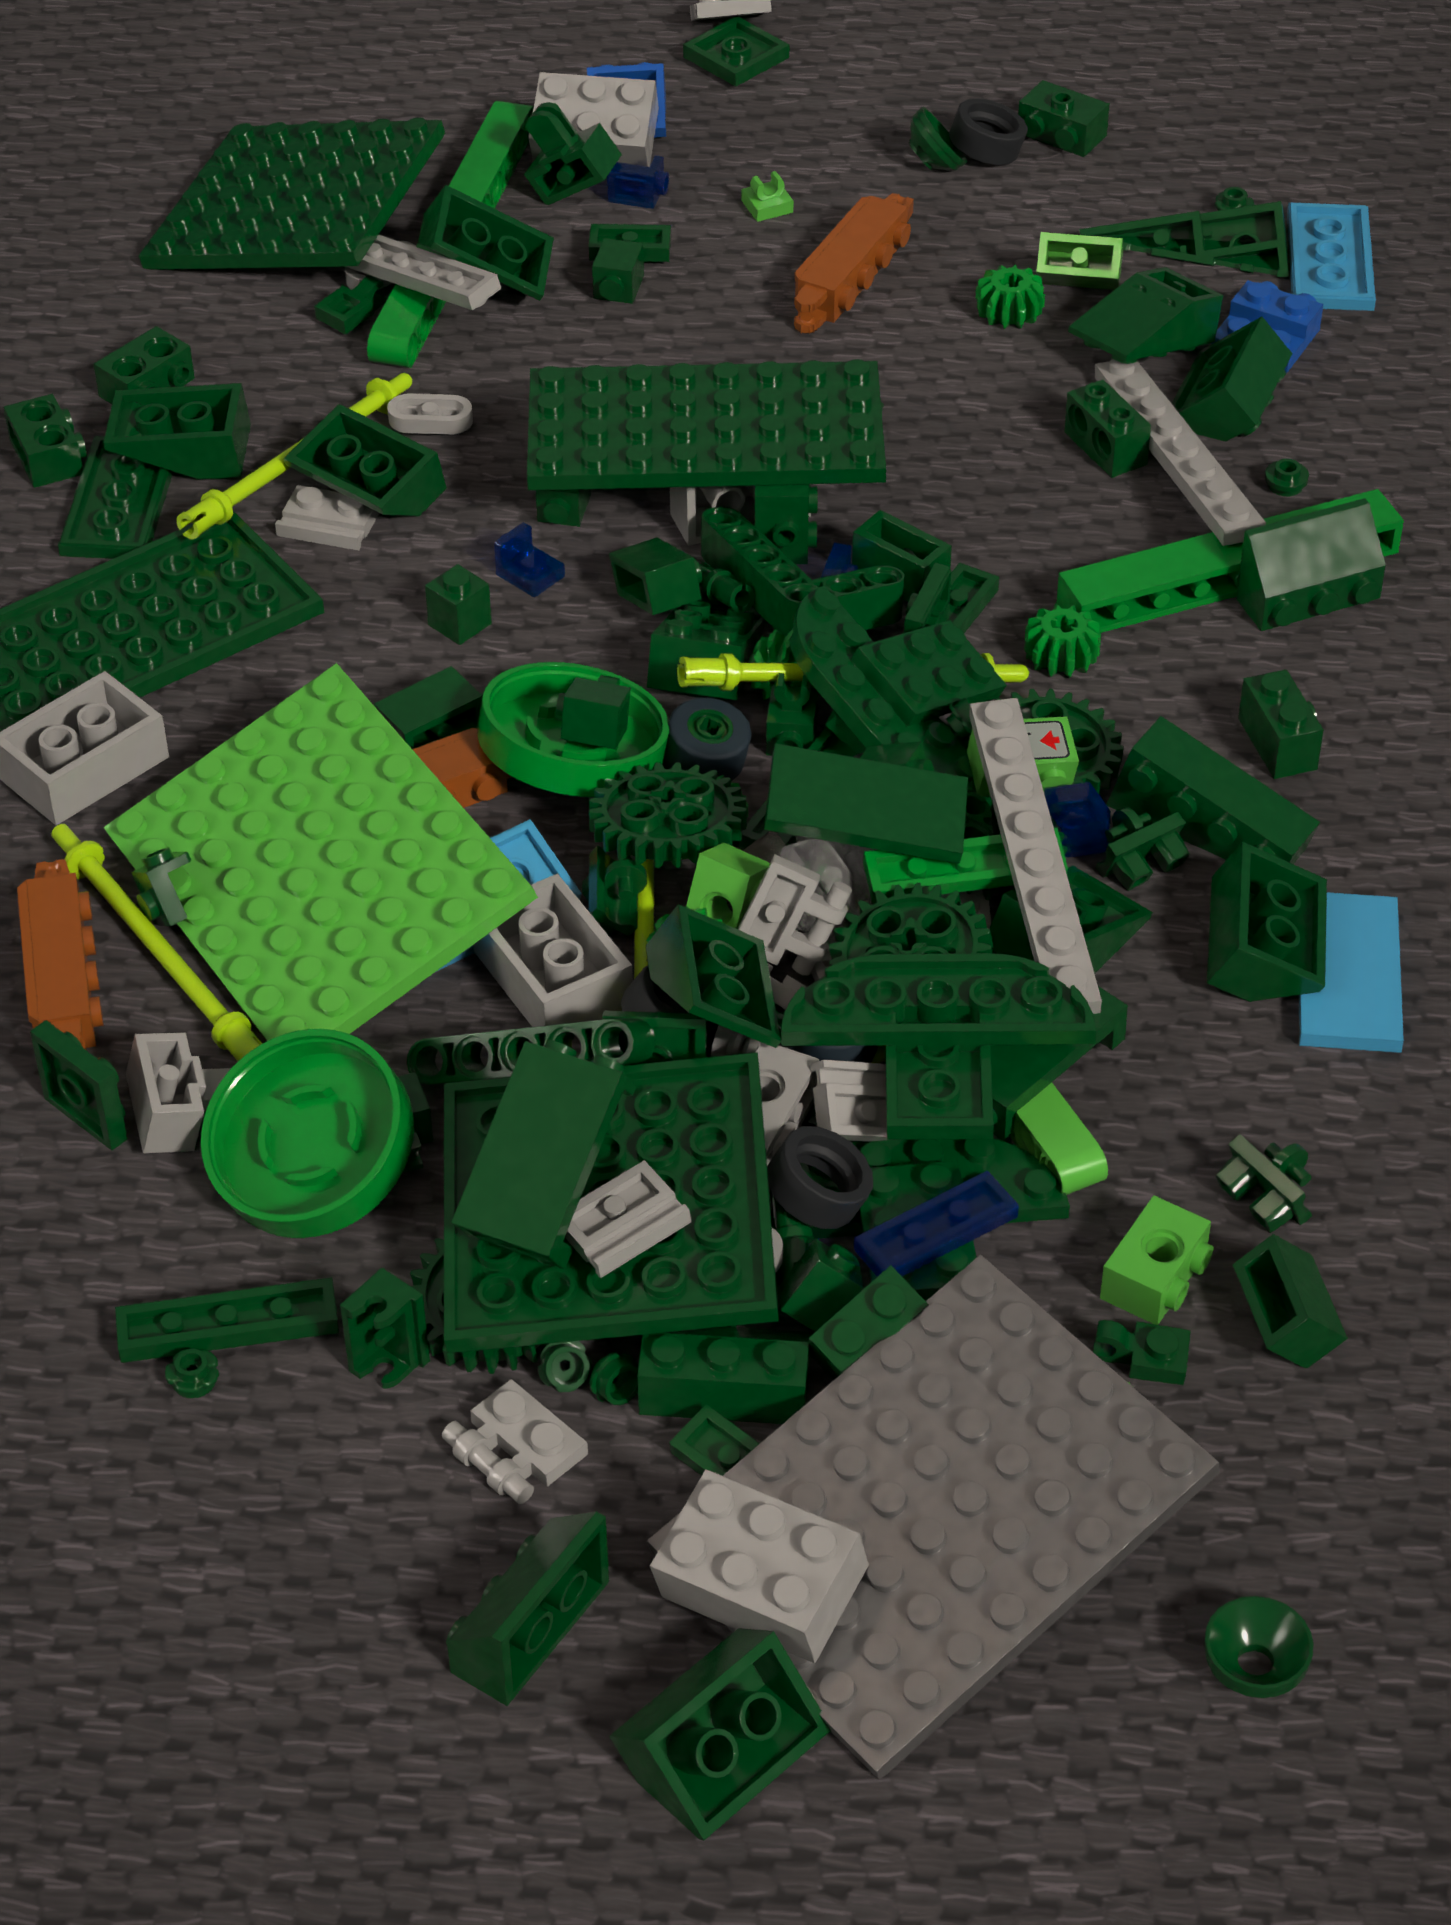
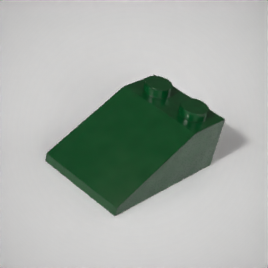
M242 383L115 390L103 442L104 448L107 451L196 479L241 477L251 427Z
M1070 866L1068 867L1067 877L1095 974L1151 918L1153 912L1077 867ZM1013 889L1003 894L989 928L993 942L992 950L998 954L1013 955L1034 961L1016 890Z
M678 904L646 945L650 979L687 1012L777 1048L781 1043V1036L764 941Z

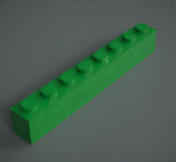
M1379 489L1264 519L1266 525L1365 498L1370 503L1384 557L1399 552L1404 519ZM1212 532L1063 571L1058 576L1056 604L1062 609H1068L1075 605L1078 613L1084 611L1091 612L1092 620L1099 623V629L1102 633L1233 598L1237 595L1243 542L1223 546Z

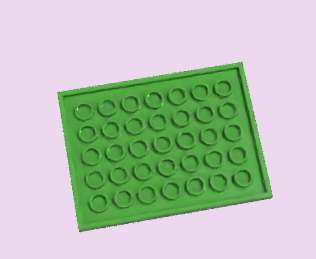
M337 663L103 827L135 870L145 866L142 860L145 856L165 847H170L171 852L189 853L191 862L168 873L187 915L186 919L176 924L266 1041L286 1033L305 1029H330L348 1034L352 1033L538 898L530 883Z

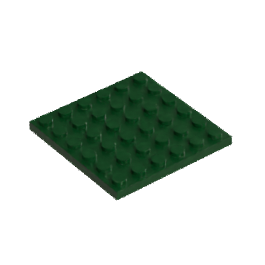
M413 118L408 121L378 119L373 122L344 120L339 123L322 124L318 121H310L304 124L286 125L283 122L261 126H252L249 123L236 125L230 130L229 134L215 150L212 157L139 254L142 267L151 270L358 266L446 134L442 120Z
M758 1052L624 1066L623 1073L636 1085L633 1096L621 1095L610 1123L611 1130L605 1135L581 1198L645 1160L675 1193L676 1199L680 1204H685L689 1208L691 1223L602 1278L596 1274L593 1265L590 1262H586L566 1238L563 1241L572 1247L573 1251L566 1269L470 1237L451 1223L510 1077L445 1083L444 1343L447 1353L779 1321Z

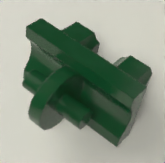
M1129 807L1116 810L1112 816L1113 828L1105 831L1106 839L1111 843L1106 848L1107 857L1105 860L1097 863L1095 868L1103 878L1114 873L1116 878L1129 891L1144 884L1153 874L1152 869L1144 859L1150 855H1153L1164 872H1169L1183 865L1190 854L1179 835L1186 822L1179 812L1152 824V819L1147 812L1137 815Z
M596 846L589 854V875L582 881V894L589 901L588 911L608 936L615 930L630 936L638 928V893L643 891L647 885V871L642 864L635 865V861L630 856L617 861L608 856L603 848Z
M1241 1134L1228 1144L1233 1157L1216 1174L1219 1186L1234 1200L1239 1201L1257 1185L1264 1193L1249 1206L1252 1216L1268 1232L1272 1233L1291 1218L1299 1225H1302L1312 1217L1311 1211L1303 1205L1306 1198L1305 1192L1292 1181L1294 1180L1300 1187H1303L1311 1180V1175L1304 1169L1308 1160V1152L1301 1145L1293 1143L1281 1149L1276 1143H1271L1264 1151V1154L1272 1161L1270 1162Z

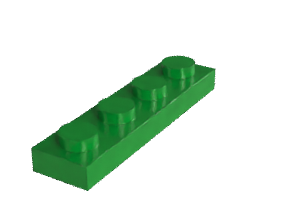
M1056 827L1054 831L1067 874L1068 866L1058 828ZM1001 834L964 839L963 854L959 864L883 850L864 851L863 866L872 903H877L875 892L878 890L884 893L887 898L893 897L895 885L898 884L902 887L905 894L912 893L916 883H921L923 893L929 894L936 885H941L942 895L951 894L954 891L966 892L1014 886Z

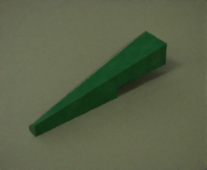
M1281 201L1207 213L1194 211L1079 229L1080 235L1123 238V251L1133 250L1151 253V256L1209 266L1220 265L1237 268L1243 272H1260L1276 275L1278 278H1289L1287 236Z

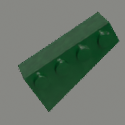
M1162 716L1156 720L1132 747L1106 803V806L1115 810L1129 807L1137 815L1147 812L1152 819V824L1179 812L1186 822L1179 834L1182 840L1225 860L1229 858L1242 842H1245L1294 864L1306 850L1320 824V821Z

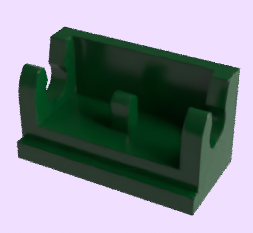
M380 1268L340 1304L349 1372L359 1379L373 1372L376 1365L389 1363L393 1365L394 1369L381 1380L382 1388L388 1389L399 1384L418 1365L423 1368L430 1362L423 1294L384 1268Z

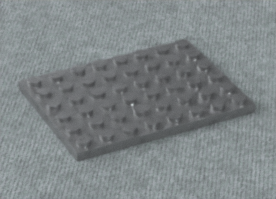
M981 1254L926 1301L929 1306L898 1333L874 1345L723 1475L728 1479L860 1533L869 1566L816 1663L789 1652L787 1654L822 1710L819 1715L831 1729V1732L878 1780L894 1769L1220 1473L1219 1462ZM679 1514L647 1540L650 1550L655 1555ZM727 1626L732 1633L736 1631V1629Z

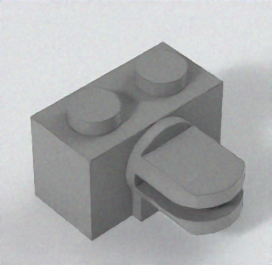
M186 1033L134 1035L126 1079L143 1153L194 1151L201 1122L204 1119L211 1097L221 1080L231 1069H202L199 1056H191Z

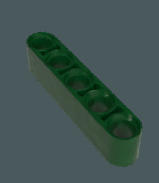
M639 1018L604 1019L425 1038L411 1046L407 1054V1067L409 1073L416 1072L421 1084L427 1085L511 1077L525 1041L530 1040L531 1043L544 1047L546 1040H553L572 1048V1041L575 1035L581 1043V1053L578 1058L592 1062L594 1056L599 1055L614 1060L623 1066L636 1065L645 1062L651 1057L655 1049L656 1038L650 1025ZM622 1030L627 1034L629 1041L625 1053L621 1051L618 1044L619 1035ZM483 1045L485 1046L488 1052V1062L486 1067L483 1065L480 1058L481 1049ZM438 1050L443 1059L440 1071L435 1062Z

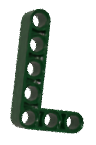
M719 506L702 512L701 557L714 569L721 568L730 571L737 581L752 587L755 592V600L752 607L774 629H778L785 636L793 629L791 619L805 596L824 585L830 592L836 595L841 605L865 630L894 624L902 619L904 573L898 568L883 565L873 566L812 580L739 511Z

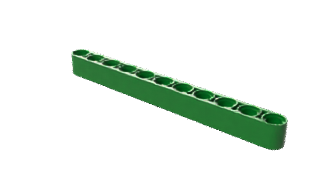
M495 101L449 187L495 209L529 144V132L526 129V123L533 114L534 106ZM418 243L416 245L417 248L441 255ZM395 284L369 333L367 344L368 360L374 363L412 368L446 301Z

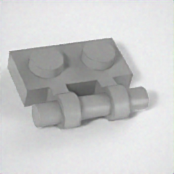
M774 854L738 930L763 940L767 961L772 964L778 965L785 949L797 954L792 968L796 972L808 976L815 963L821 962L829 949L827 940L835 924H841L848 911V907L845 904L852 889L848 885L836 881L833 883L828 895L821 896L814 893L820 880V874ZM804 912L816 917L809 933H801L795 930Z
M512 1379L470 1410L471 1423L478 1428L477 1430H467L459 1422L452 1421L442 1432V1438L453 1447L452 1453L459 1461L466 1466L474 1465L487 1476V1484L494 1491L502 1496L508 1494L518 1504L525 1503L534 1492V1487L525 1480L531 1474L548 1487L588 1455L587 1442ZM498 1445L512 1459H501L491 1450Z

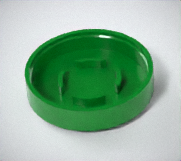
M539 662L508 669L489 682L483 693L477 737L480 747L486 756L510 776L536 788L558 794L595 797V788H605L604 780L607 778L619 781L620 771L634 775L636 774V766L640 765L647 771L654 770L655 763H663L669 735V719L666 711L655 697L641 686L620 675L575 663ZM600 675L620 678L619 685L631 687L627 731L616 749L560 739L562 721H558L555 718L557 700L561 692L566 693L576 677L598 681Z
M305 1029L286 1033L270 1039L247 1053L228 1071L219 1083L207 1106L201 1130V1153L204 1167L209 1180L221 1197L237 1214L256 1228L276 1236L288 1238H309L329 1234L343 1229L367 1215L379 1205L395 1186L406 1166L412 1148L414 1136L413 1109L407 1091L398 1076L383 1057L363 1040L348 1033L330 1029Z

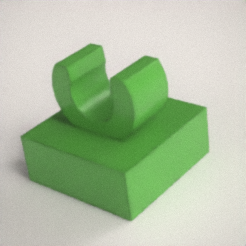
M776 171L771 172V182L762 183L758 176H754L751 179V187L741 189V201L757 222L793 213L794 200L784 189V181Z

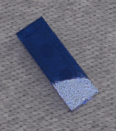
M987 1170L855 1237L854 1250L877 1277L890 1265L901 1276H904L1017 1218L1019 1204Z

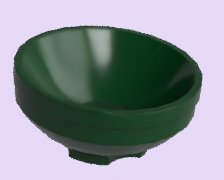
M921 107L912 116L910 125L911 139L908 143L930 170L936 168L945 171H956L968 162L965 154L952 144L948 130L928 109Z
M1259 1596L1241 1597L1229 1601L1218 1608L1207 1625L1204 1643L1207 1663L1215 1677L1234 1692L1256 1698L1276 1697L1298 1686L1311 1664L1314 1645L1309 1627L1294 1609L1280 1601ZM1246 1652H1260L1270 1659L1273 1668L1264 1675H1252L1240 1667L1238 1658Z

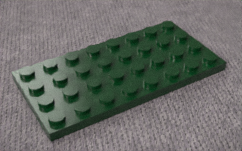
M854 359L845 362L810 360L800 363L767 361L754 364L723 362L708 365L679 363L663 366L635 364L617 367L591 365L588 367L559 368L556 366L530 368L527 458L528 490L886 483V458L878 361Z
M234 511L230 520L221 525H213L196 539H188L183 535L185 531L193 527V524L186 526L181 530H177L0 609V732L104 671L141 698L323 614V599Z

